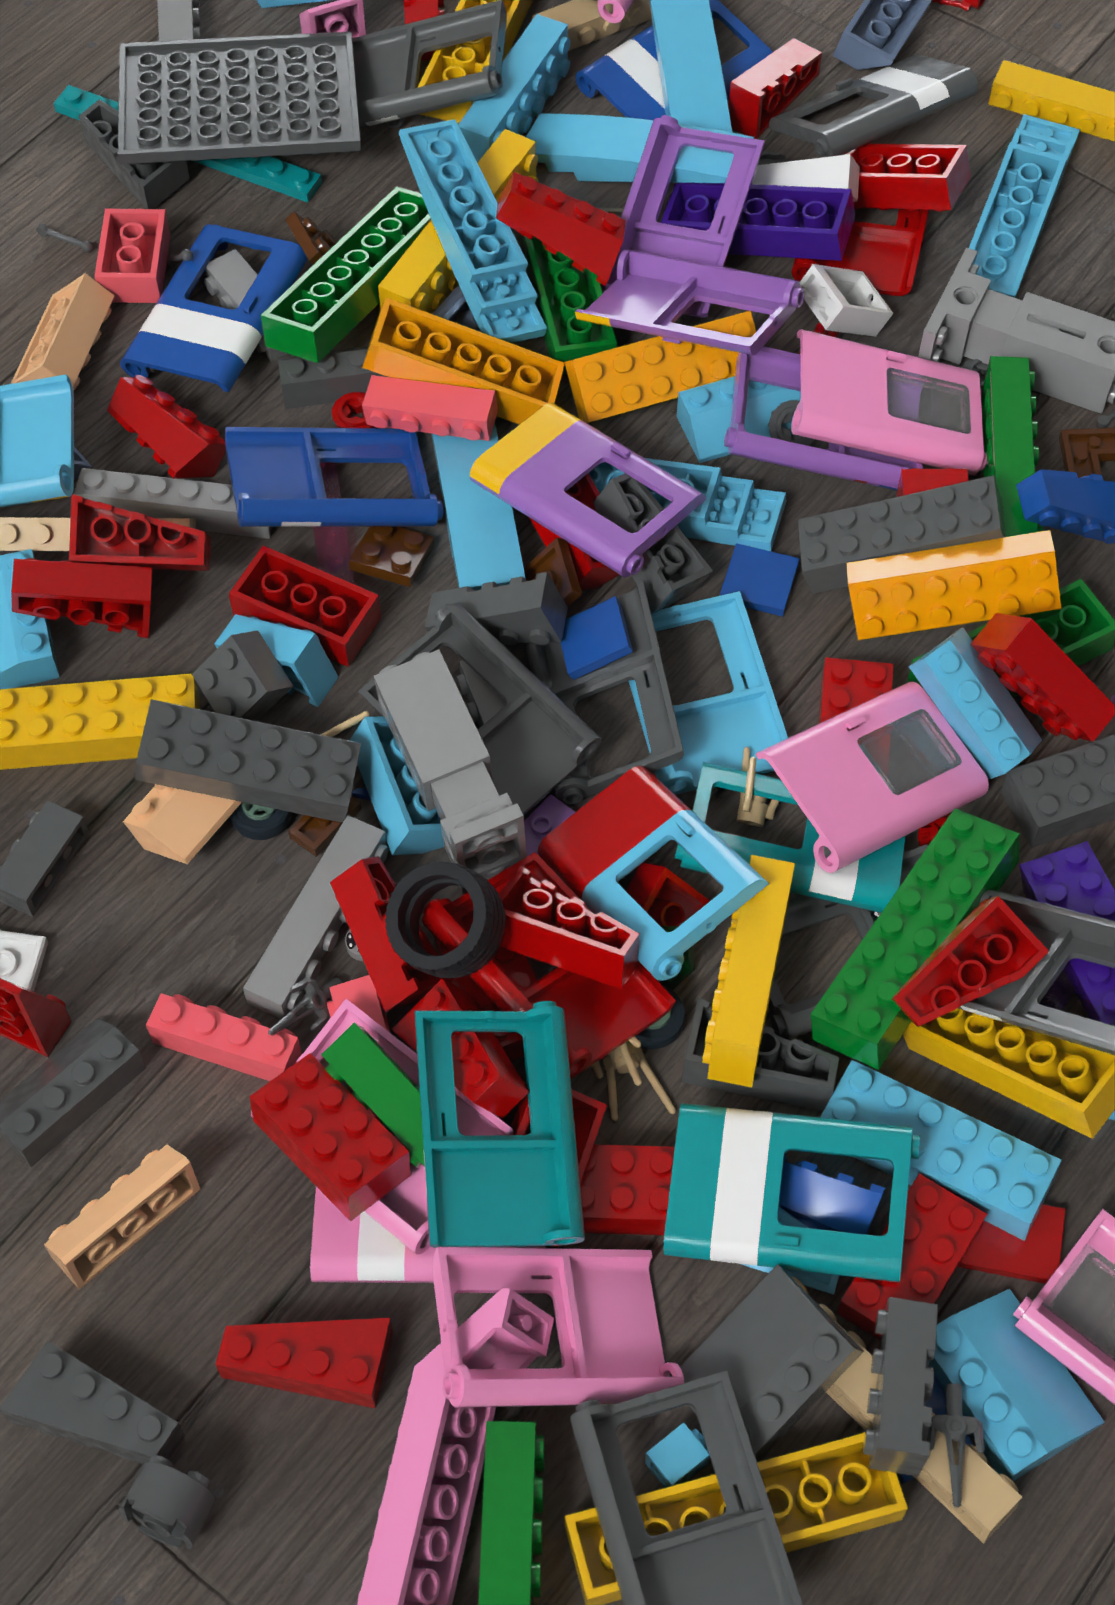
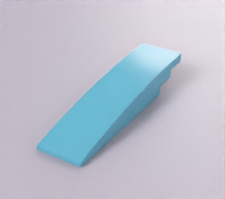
M649 0L665 114L678 120V124L732 132L709 0Z
M539 114L526 138L536 141L538 163H545L549 172H574L577 181L633 182L653 120L582 114ZM678 124L680 127L710 131L714 133L754 139V137L727 131ZM685 146L680 151L670 183H725L734 154Z
M1023 114L1012 142L1009 143L969 249L978 251L975 264L979 265L977 275L991 279L990 290L1016 297L1066 171L1080 129Z
M456 120L400 129L399 136L426 208L480 331L509 343L545 336L547 327L535 305L538 295L525 272L528 262L510 227L496 219L498 203Z
M495 424L490 441L468 440L462 437L432 434L451 553L459 588L468 586L475 591L481 590L483 583L495 582L498 586L509 585L511 578L521 576L525 578L512 506L470 480V470L476 459L499 441Z
M645 458L706 496V500L677 524L678 528L687 538L733 546L738 543L767 551L772 550L787 502L785 492L754 489L753 480L722 476L721 468ZM603 462L588 474L599 493H601L611 479L625 473L611 464ZM646 486L663 509L672 503Z

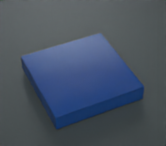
M736 543L720 596L740 591L745 608L783 617L800 558Z
M616 596L565 620L562 642L560 643L567 673L572 680L633 652L621 602Z

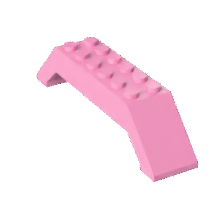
M502 1288L458 1327L462 1362L468 1369H526L537 1357H546L554 1318L512 1289ZM441 1343L414 1366L357 1605L453 1604L485 1459L486 1421H493L496 1407H454L451 1405L443 1392L445 1368Z

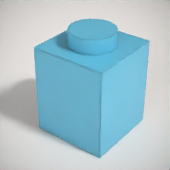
M683 1422L646 1452L645 1464L663 1487L667 1488L685 1483L708 1465L710 1455L707 1452L708 1449L703 1435L697 1429L690 1431Z

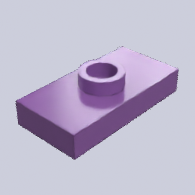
M552 794L524 821L527 856L533 852L538 854V846L541 840L575 813L574 810Z

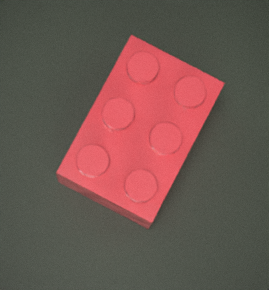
M105 208L94 278L96 282L114 295L112 303H157L161 297L171 237L165 209Z

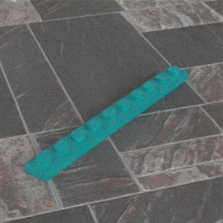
M68 85L53 103L55 112L79 120L81 113L99 99L119 111V102ZM270 156L193 161L307 203L322 184L321 174Z

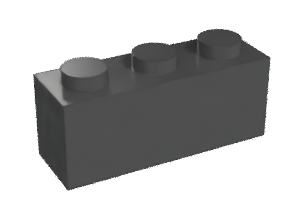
M48 800L41 810L33 814L28 829L22 838H18L13 843L10 855L4 864L0 866L1 903L31 917L35 915L89 835L83 816Z

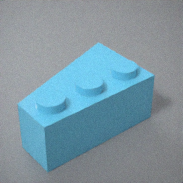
M235 614L214 643L216 648L218 649L231 635L258 630L293 685L287 693L291 695L296 690L309 696L310 704L319 707L339 678L320 644L319 637L307 629L299 630L282 623L274 624L262 621L257 617L249 618Z

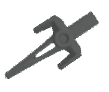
M306 977L293 985L290 989L292 993L305 988L306 994L303 996L302 1001L269 1029L268 1034L273 1036L314 1012L319 1018L310 1027V1031L315 1032L329 1020L330 1014L327 1000L332 997L329 987L341 984L342 981L338 978H333L320 988L315 980ZM304 1006L305 1011L295 1017V1013Z
M951 1383L946 1385V1415H935L932 1417L927 1442H930V1450H933L936 1430L945 1435L953 1506L958 1508L961 1506L965 1437L968 1434L974 1433L976 1448L979 1453L984 1452L983 1424L975 1417L963 1416L962 1385ZM952 1441L958 1442L957 1466L954 1464Z

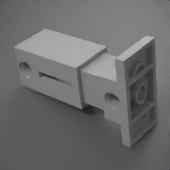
M966 248L924 329L918 357L940 362L942 358L959 365L964 356L973 360H981L985 364H989L990 356L1029 358V371L1035 372L1034 391L1102 414L1106 403L1113 404L1115 400V321L1026 292L1022 301L990 290L991 279L977 275L979 265H976L975 261L978 251Z
M438 649L431 653L422 652L409 662L399 666L390 665L382 669L379 674L374 675L380 708L428 811L436 808L441 819L440 824L444 847L451 863L465 866L489 880L527 857L523 813L518 803L512 804L508 793L499 796L492 780L490 755L440 650ZM459 886L462 895L468 892L465 888Z

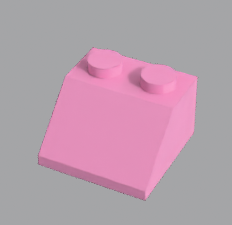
M338 0L305 10L299 14L302 34L351 31L352 38L366 35L363 0Z

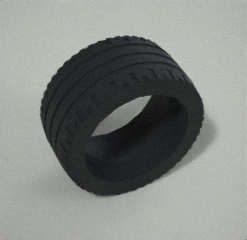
M451 862L426 863V865H420V867H416L413 871L408 872L409 874L405 875L398 882L399 884L395 886L394 891L391 893V898H389V903L386 907L387 912L385 913L387 936L392 944V948L399 957L411 967L440 978L465 977L487 965L493 959V956L496 955L498 948H500L506 928L505 907L493 885L475 871ZM448 886H461L469 892L473 902V923L468 936L456 949L442 956L432 955L424 949L419 936V919L424 906L436 892Z

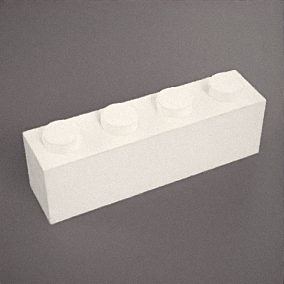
M851 154L758 165L752 184L852 189L853 202L858 201L860 167Z

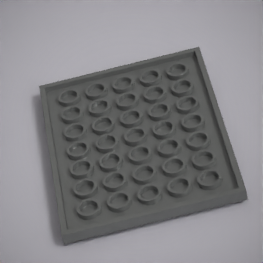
M351 31L120 43L119 164L167 163L185 160L199 161L203 159L257 158L275 155L289 156L293 154L361 151Z

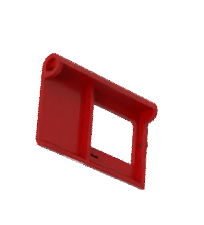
M899 209L895 226L854 221L842 261L795 258L791 271L792 277L800 282L812 264L864 272L879 294L892 296L906 295L913 286L929 209H918L915 211Z
M533 852L488 880L500 894L520 866L531 871V877L541 883L547 880L557 886L556 892L566 898L571 899L575 896L580 899L536 852ZM469 892L453 902L449 898H436L429 902L423 910V925L448 952L456 949L468 936L469 929L462 921L473 914V902ZM494 957L482 969L469 975L501 1011L527 1012L533 1009V1004L541 1001H553L557 1007L564 1009L570 1079L660 1020L672 1009L676 1002L670 993L638 960L636 969L622 990L559 967L530 986L522 987Z

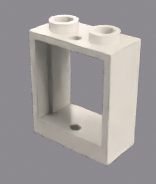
M812 264L800 281L801 288L804 289V300L825 330L876 337L893 315L891 309L862 271Z

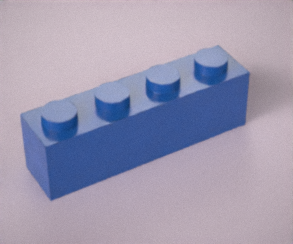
M1041 469L1016 484L1026 521L1059 529L1063 532L1081 535L1084 538L1103 541L1106 544L1115 543V482L1103 481L1102 475L1098 474L1078 478L1076 472Z
M784 1155L779 1200L780 1208L811 1229L868 1235L885 1190L884 1187L872 1184L870 1189L867 1190L855 1186L854 1177L839 1172L838 1177L832 1178L823 1175L816 1164L807 1161L796 1162L795 1165L787 1163L788 1158Z

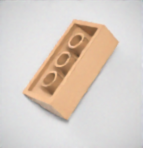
M86 273L53 294L11 384L67 374L74 391L80 383L78 375L81 369L87 365L91 358L89 351L101 336L99 329L112 312L110 305L114 295Z
M155 784L144 799L133 807L132 812L123 822L144 850L188 864L242 802Z
M167 1144L160 1150L150 1152L142 1160L141 1166L130 1175L125 1174L119 1177L112 1184L108 1193L99 1200L94 1199L82 1208L80 1215L70 1224L61 1225L52 1232L49 1241L44 1246L51 1258L79 1290L201 1190L190 1161Z

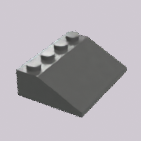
M777 1264L680 1368L684 1376V1383L727 1370L756 1462H760L864 1351ZM690 1406V1408H691V1409L694 1411V1413L696 1414L695 1409H694L692 1406Z

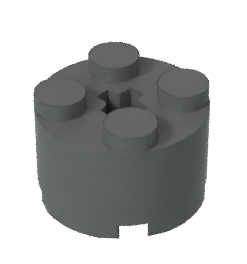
M152 1455L149 1462H145L119 1507V1514L128 1523L132 1516L141 1522L138 1530L156 1541L175 1548H180L184 1541L187 1549H191L216 1502L214 1495L208 1490L211 1482L207 1477L195 1471H189L186 1475L174 1469V1465L166 1458Z

